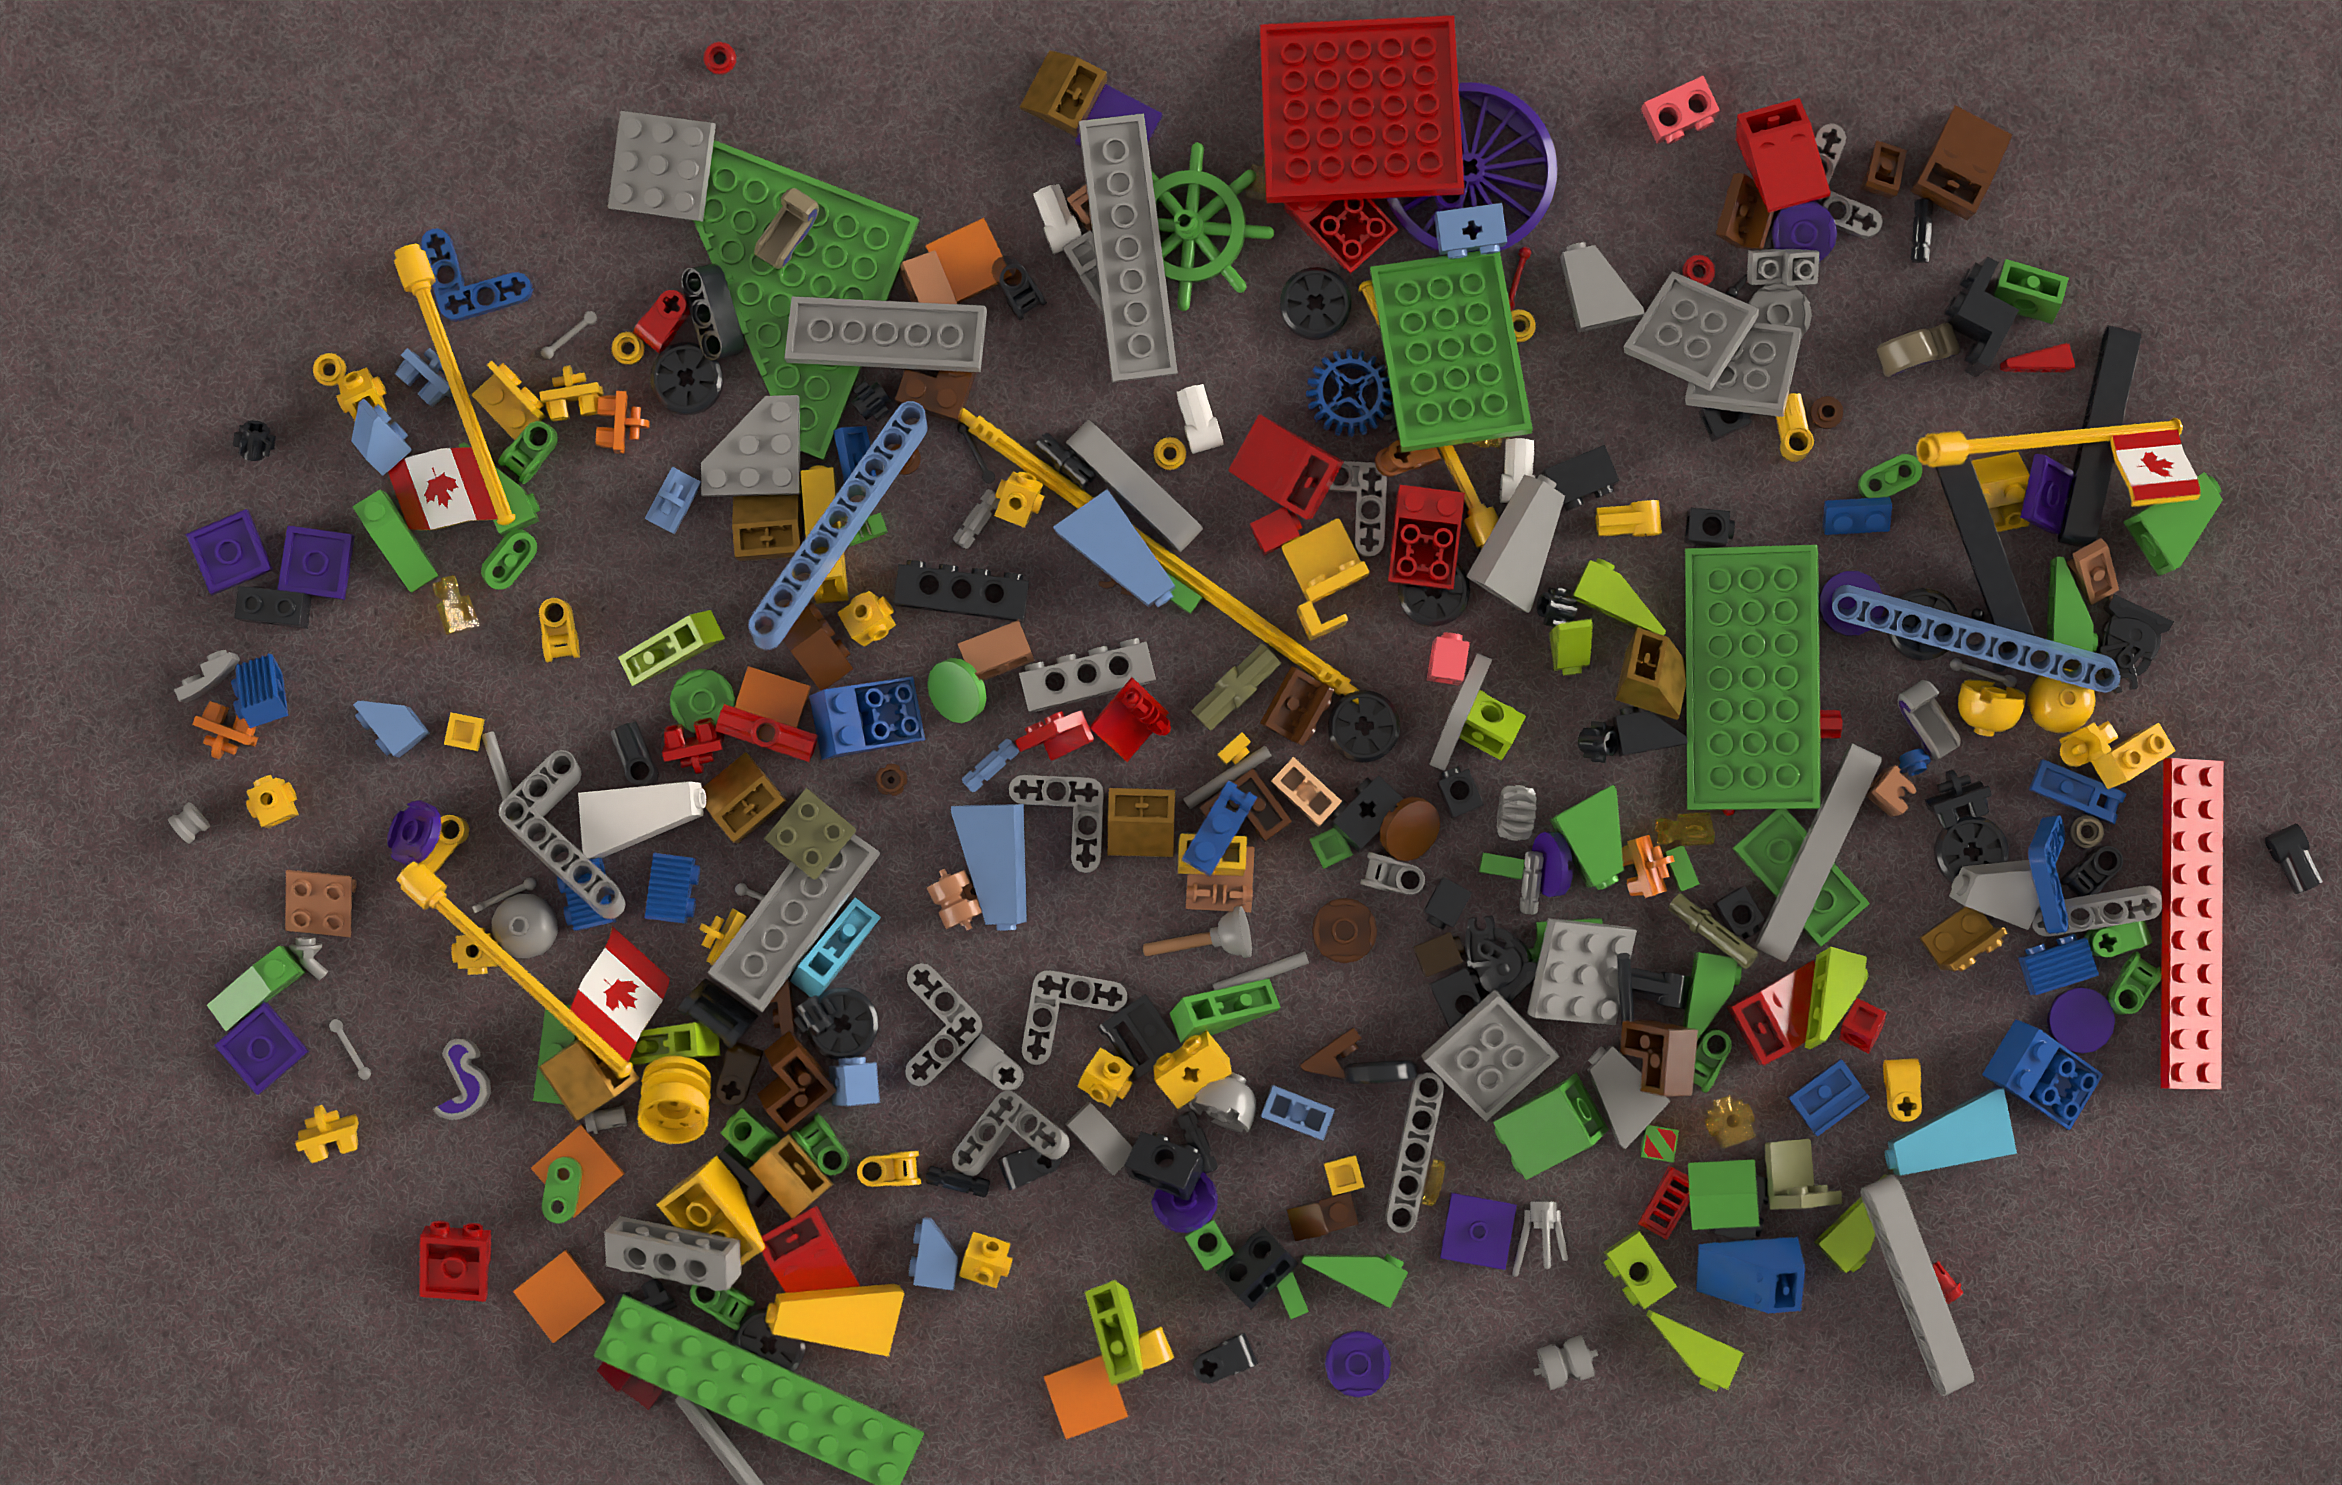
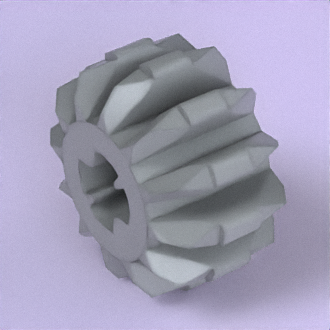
M1515 785L1506 786L1502 789L1496 817V827L1500 837L1518 841L1526 840L1532 835L1537 808V798L1533 788Z

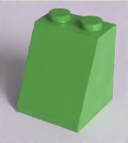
M2205 472L2197 475L2200 486L2198 500L2150 504L2123 521L2158 576L2171 572L2182 565L2223 500L2219 494L2221 492L2219 484L2212 476L2208 477Z
M1612 785L1549 819L1555 831L1562 834L1568 842L1572 861L1587 888L1596 886L1598 890L1604 889L1619 881L1616 874L1624 871L1617 790Z
M1577 1072L1504 1113L1493 1122L1497 1138L1502 1144H1506L1512 1155L1511 1161L1517 1172L1522 1173L1526 1180L1593 1146L1609 1131Z

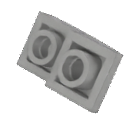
M1797 249L1748 250L1747 283L1751 285L1783 283L1787 286L1818 284L1819 251Z
M221 650L207 656L208 661L200 664L204 677L201 678L200 674L188 677L181 681L183 686L174 689L178 701L187 704L220 684L240 661L238 655Z
M1087 1102L1065 1125L1081 1144L1091 1151L1104 1168L1114 1176L1125 1165L1133 1147L1090 1102Z

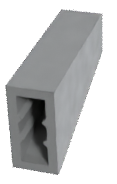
M1524 474L1466 576L1508 605L1526 613H1529L1532 608L1565 498L1563 494L1554 489L1557 484L1543 475H1539L1536 479Z

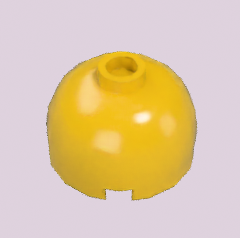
M2041 675L2030 686L2027 703L2035 723L2046 731L2058 734L2072 732L2083 726L2093 714L2096 702L2094 690Z
M1965 680L1961 685L1958 708L1964 721L1975 727V733L1991 737L1994 736V732H2003L2014 727L2021 717L2026 700V695L2022 691L2008 686L2006 691L1993 687L1992 685L1995 682Z

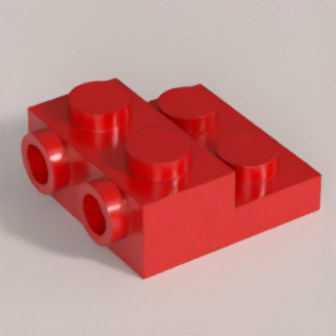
M434 1221L430 1223V1226H425L420 1236L419 1297L485 1302L488 1297L491 1230H483V1226L478 1223H468L463 1228H453L446 1221Z

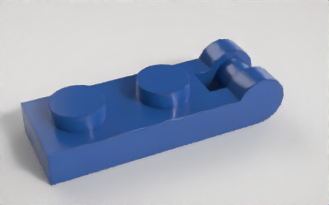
M2044 759L2040 760L2029 787V791L2115 825L2118 817L2116 814L2118 805L2123 803L2126 797V793L2113 787L2107 789L2105 784ZM2100 795L2107 798L2103 808L2096 805Z
M1229 780L1182 857V861L1211 877L1257 799V796L1250 792L1245 794L1236 788L1237 785ZM1229 800L1240 805L1236 813L1225 808Z

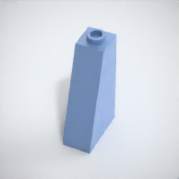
M1108 489L1053 526L1059 537L1146 606L1150 607L1155 603L1157 607H1160L1174 597L1171 593L1175 589L1174 583Z
M1024 804L951 806V814L985 924H996L997 930H1016V924L1027 922Z

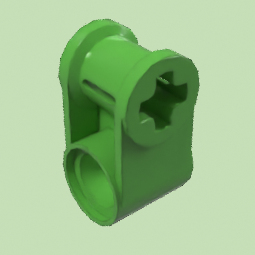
M535 421L530 423L502 453L498 464L502 467L507 466L520 477L519 481L522 484L527 483L558 443L557 432L554 428L543 422ZM545 429L548 434L546 443L536 446L534 443L535 433L538 430ZM516 458L524 464V467L516 461Z
M2145 920L2091 929L2084 936L2088 940L2092 955L2106 958L2142 948L2153 942ZM2102 937H2107L2108 942L2103 944L2104 948L2099 947L2098 943L2103 940Z
M2137 951L2133 952L2120 971L2119 977L2106 997L2113 1009V1013L2117 1015L2138 1012L2162 978L2161 967L2155 968L2140 958L2141 954ZM2122 991L2127 992L2131 998L2130 1006L2127 1009L2123 1008L2119 1003V995Z
M1715 1028L1704 1031L1699 1037L1696 1047L1695 1069L1704 1073V1077L1694 1072L1693 1083L1700 1086L1701 1091L1705 1094L1714 1084L1720 1068L1732 1047L1729 1036ZM1713 1035H1719L1723 1040L1722 1049L1716 1053H1711L1707 1049V1041Z
M818 1112L814 1115V1119L801 1130L791 1132L800 1147L812 1158L824 1174L839 1175L848 1168L850 1159L846 1149ZM819 1129V1131L816 1134H814L811 1138L808 1139L810 1135H812L815 1131ZM831 1151L838 1152L842 1158V1163L836 1170L828 1168L825 1163L826 1155Z
M693 1284L690 1290V1298L697 1307L735 1330L740 1328L739 1323L749 1306H754L756 1302L752 1297L734 1287H730L727 1291L715 1290V1296L711 1300H703L699 1297L697 1293L699 1285ZM738 1302L739 1305L735 1310L734 1314H730L733 1307Z

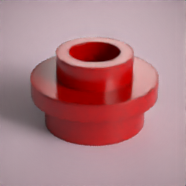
M715 42L709 45L704 52V64L713 74H727L736 64L735 51L727 43ZM724 54L726 56L725 62L723 64L715 63L714 58L716 55Z
M1695 255L1684 263L1682 276L1707 286L1715 276V267L1706 256ZM1694 267H1701L1704 270V275L1702 277L1694 276L1692 272Z

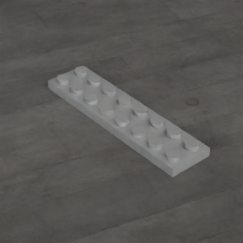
M1144 114L1079 121L1081 149L1112 383L1177 375V363Z

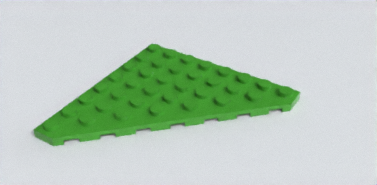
M714 140L703 222L694 221L712 264L718 265L723 270L741 331L770 396L798 395L800 398V452L825 461L834 439L833 430L838 429L862 366L787 363L784 357L791 298L812 297L888 301L899 274L900 266L905 259L918 226L919 218ZM790 188H797L818 202V216L808 234L794 249L789 262L783 268L776 269L756 256L754 248L757 241L782 208V195Z

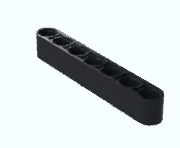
M2107 325L2101 341L2082 429L2122 425L2141 342L2140 332ZM2110 441L2078 444L2072 470L2074 474L2061 532L2058 534V542L2083 548L2096 541L2114 463Z
M1969 454L1964 463L1960 465L1935 467L1992 624L2035 636ZM2011 641L2000 644L2004 653L2011 652L2016 647V644Z

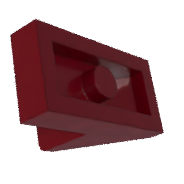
M604 1361L597 1369V1372L618 1393L621 1391L625 1392L648 1410L651 1409L664 1391L663 1388Z

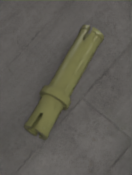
M1681 893L1672 900L1668 910L1685 921L1690 926L1689 929L1695 934L1699 932L1745 969L1753 964L1759 952L1715 921L1708 910L1700 909Z

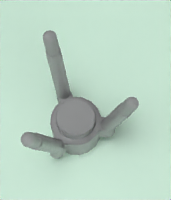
M1530 1202V1210H1524V1225L1512 1272L1514 1277L1519 1275L1532 1222H1534L1535 1229H1542L1544 1268L1549 1269L1551 1266L1550 1229H1554V1227L1562 1260H1568L1561 1225V1210H1557V1202Z

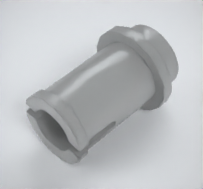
M624 1105L598 1111L593 1110L584 1116L587 1132L594 1131V1134H598V1130L627 1126Z

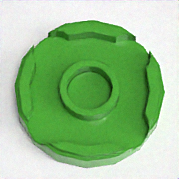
M949 658L936 664L929 673L927 684L932 703L940 714L952 722L964 723L974 719L983 711L987 698L982 679L978 680L974 674L977 672L975 668L966 661L957 658Z
M697 669L684 674L675 683L670 696V707L673 717L679 724H682L683 728L692 733H696L694 722L700 719L711 717L716 726L724 704L735 707L736 702L733 687L726 678L713 670Z

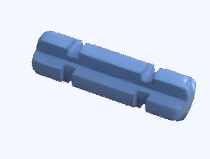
M1005 739L998 745L1000 749L997 751L992 750L975 766L976 770L974 772L970 770L962 777L963 783L970 791L976 792L983 785L982 781L984 779L988 781L1006 765L1005 761L1007 759L1011 761L1019 753L1018 748L1010 739Z

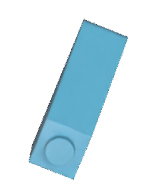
M854 898L798 965L790 982L810 997L815 995L819 997L881 917L857 898Z

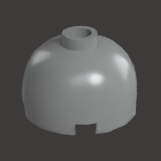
M517 894L507 898L497 907L492 918L491 932L494 940L510 956L531 959L544 954L553 945L558 934L556 913L552 906L543 898L534 894Z
M1233 1072L1222 1080L1208 1083L1189 1102V1107L1201 1116L1204 1110L1209 1116L1214 1118L1211 1122L1223 1128L1241 1133L1243 1129L1249 1132L1257 1111L1256 1098L1253 1091L1245 1085L1246 1079Z

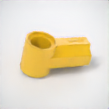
M1792 393L1788 395L1784 417H1775L1781 440L1780 451L1782 456L1791 462H1798L1803 460L1810 452L1814 444V438L1808 429L1801 393ZM1789 439H1801L1804 443V450H1793L1790 447Z
M1658 500L1638 501L1627 506L1596 508L1595 519L1598 537L1626 534L1642 537L1645 534L1647 536L1662 534L1660 504Z
M455 815L442 816L441 831L436 846L430 855L420 862L419 865L424 864L435 874L459 844H462L468 838L470 829L465 819ZM451 821L457 822L460 828L458 836L454 839H449L445 834V827Z

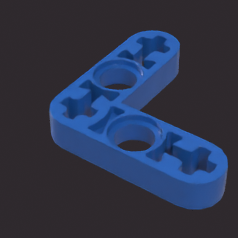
M438 228L431 229L423 235L421 246L422 250L426 252L436 280L433 284L437 303L441 313L448 320L454 322L462 321L521 304L531 297L533 292L532 283L528 277L519 272L505 274L465 286L450 236ZM435 236H438L441 241L445 240V244L441 245V251L445 258L450 255V260H439L437 252L433 248H429ZM443 267H451L455 272L454 279L448 284H442L437 279L438 271ZM514 280H518L521 284L526 285V287L521 289V295L519 296L513 291L503 293L507 298L505 301H502L501 293L497 288V285L501 283L504 290L512 288ZM486 288L492 289L495 293L494 301L488 306L480 305L477 300L478 293ZM467 293H470L471 302L475 306L474 310H470L468 304L458 307L459 313L457 314L446 309L447 306L451 305L450 299L455 298L458 302L468 301V298L465 296Z
M2060 815L2042 817L2029 847L2030 868L2044 924L2049 934L2063 933L2068 930L2067 910L2055 866L2065 842V828Z

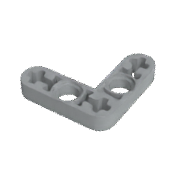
M1826 124L1815 136L1819 152L1823 151L1826 144V139L1822 138V135L1827 136L1830 132L1835 133L1834 139L1839 141L1838 144L1834 143L1830 147L1827 154L1834 156L1833 160L1827 155L1819 153L1821 161L1827 167L1826 178L1828 185L1846 142L1844 130L1836 124ZM1830 191L1831 196L1826 197L1827 200L1823 207L1828 209L1831 203H1840L1845 209V216L1842 219H1834L1837 229L1863 239L1872 238L1879 232L1882 227V217L1877 210ZM1852 208L1857 210V213L1854 215L1856 218L1864 219L1867 215L1872 217L1871 223L1875 227H1870L1867 231H1864L1862 229L1863 224L1859 221L1853 220L1851 226L1846 224L1852 214Z
M1344 461L1341 468L1348 473L1349 479L1347 483L1341 486L1332 483L1328 492L1356 493L1355 549L1363 557H1375L1382 551L1384 546L1387 476L1382 475L1373 462ZM1369 469H1374L1375 474L1381 476V481H1376L1374 486V493L1381 491V498L1374 495L1361 496V491L1368 492L1369 483L1367 480H1363L1362 476L1368 475ZM1372 501L1378 504L1380 508L1378 517L1366 519L1361 513V507L1364 503ZM1360 523L1369 526L1380 524V530L1373 528V540H1378L1379 545L1373 546L1370 552L1366 551L1365 545H1360V540H1364L1367 536V528L1360 529Z
M1478 653L1476 654L1445 724L1430 762L1431 766L1445 771L1492 659Z
M1020 775L1015 777L1009 785V795L1017 804L1073 807L1072 864L1079 872L1090 873L1096 870L1101 860L1104 792L1100 782L1096 779L1084 777ZM1021 781H1027L1028 787L1038 788L1037 781H1044L1041 790L1043 801H1036L1037 793H1028L1026 799H1020V794L1015 793L1014 788L1020 786ZM1053 782L1062 783L1066 789L1065 796L1059 801L1051 800L1047 796V788ZM1077 782L1075 789L1079 790L1085 789L1086 784L1090 783L1094 790H1098V796L1092 797V802H1085V796L1075 795L1076 802H1068L1071 795L1069 783ZM1085 816L1093 817L1097 822V829L1091 835H1084L1078 829L1079 820ZM1077 838L1083 840L1097 839V846L1090 844V855L1095 856L1096 859L1095 862L1089 863L1088 868L1082 867V862L1076 859L1077 855L1083 853V844L1076 845Z
M921 963L914 965L909 970L907 975L908 985L946 1026L906 1065V1077L910 1083L916 1086L927 1085L936 1078L979 1036L983 1027L982 1019L933 967ZM917 970L920 972L928 970L930 972L928 980L933 986L936 985L937 981L943 985L933 992L930 999L924 995V993L930 991L925 985L920 984L916 986L914 984L916 980L914 973ZM942 992H948L954 998V1006L949 1011H941L936 1006V997ZM962 1017L967 1020L973 1017L976 1020L973 1025L976 1031L973 1034L969 1031L965 1032L960 1037L965 1040V1043L959 1046L956 1038L948 1034L947 1031L952 1027L956 1033L962 1027L960 1022ZM948 1039L952 1042L954 1049L951 1056L942 1058L936 1054L935 1044L937 1041ZM928 1050L932 1058L941 1063V1066L936 1069L935 1065L932 1064L926 1070L927 1079L924 1080L922 1077L914 1079L912 1075L915 1070L912 1066L915 1063L923 1065L928 1060L923 1054Z
M1051 970L1040 972L1034 979L1022 1043L1024 1059L1033 1065H1040L1049 1059L1052 1052L1060 1002L1107 1011H1117L1126 1004V989L1120 983ZM1050 975L1053 976L1052 981L1054 983L1063 984L1062 978H1069L1070 980L1066 986V999L1059 997L1060 990L1053 989L1050 991V995L1043 994L1044 988L1039 987V981H1044L1046 976ZM1077 981H1083L1089 985L1090 994L1084 1000H1076L1071 994V987ZM1094 983L1102 984L1099 991L1110 992L1111 987H1116L1117 993L1122 995V1000L1116 1001L1114 1006L1108 1005V999L1098 997L1099 1004L1091 1003L1095 995ZM1039 1008H1046L1051 1012L1052 1020L1046 1027H1039L1033 1021V1014ZM1030 1028L1038 1032H1050L1049 1039L1042 1036L1041 1047L1046 1048L1045 1055H1039L1037 1060L1032 1059L1031 1052H1027L1028 1045H1034L1036 1035L1029 1036Z
M1004 1091L996 1096L955 1149L952 1162L954 1167L965 1175L974 1176L979 1174L1012 1131H1015L1041 1154L1050 1159H1058L1066 1154L1069 1148V1138L1061 1129L1022 1097L1012 1091ZM1009 1102L1013 1106V1109L1010 1112L1006 1108V1105ZM997 1116L1004 1121L1002 1124L995 1120ZM1036 1117V1128L1032 1132L1026 1133L1024 1129L1026 1121L1029 1118ZM991 1125L995 1126L996 1132L994 1137L989 1141H984L983 1133L985 1129ZM1045 1133L1057 1142L1053 1148L1042 1139ZM978 1143L984 1148L982 1150H979V1148H977L975 1144ZM968 1155L973 1159L970 1164L965 1160Z

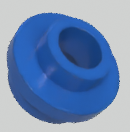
M1915 749L1899 757L1900 765L1898 768L1901 769V773L1915 776L1927 770L1926 765L1931 762L1929 755H1925L1923 749Z

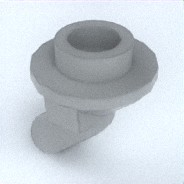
M316 937L295 938L296 944H290L289 949L300 958V962L306 970L316 979L321 980L328 971L314 959V956L322 948V943H316Z

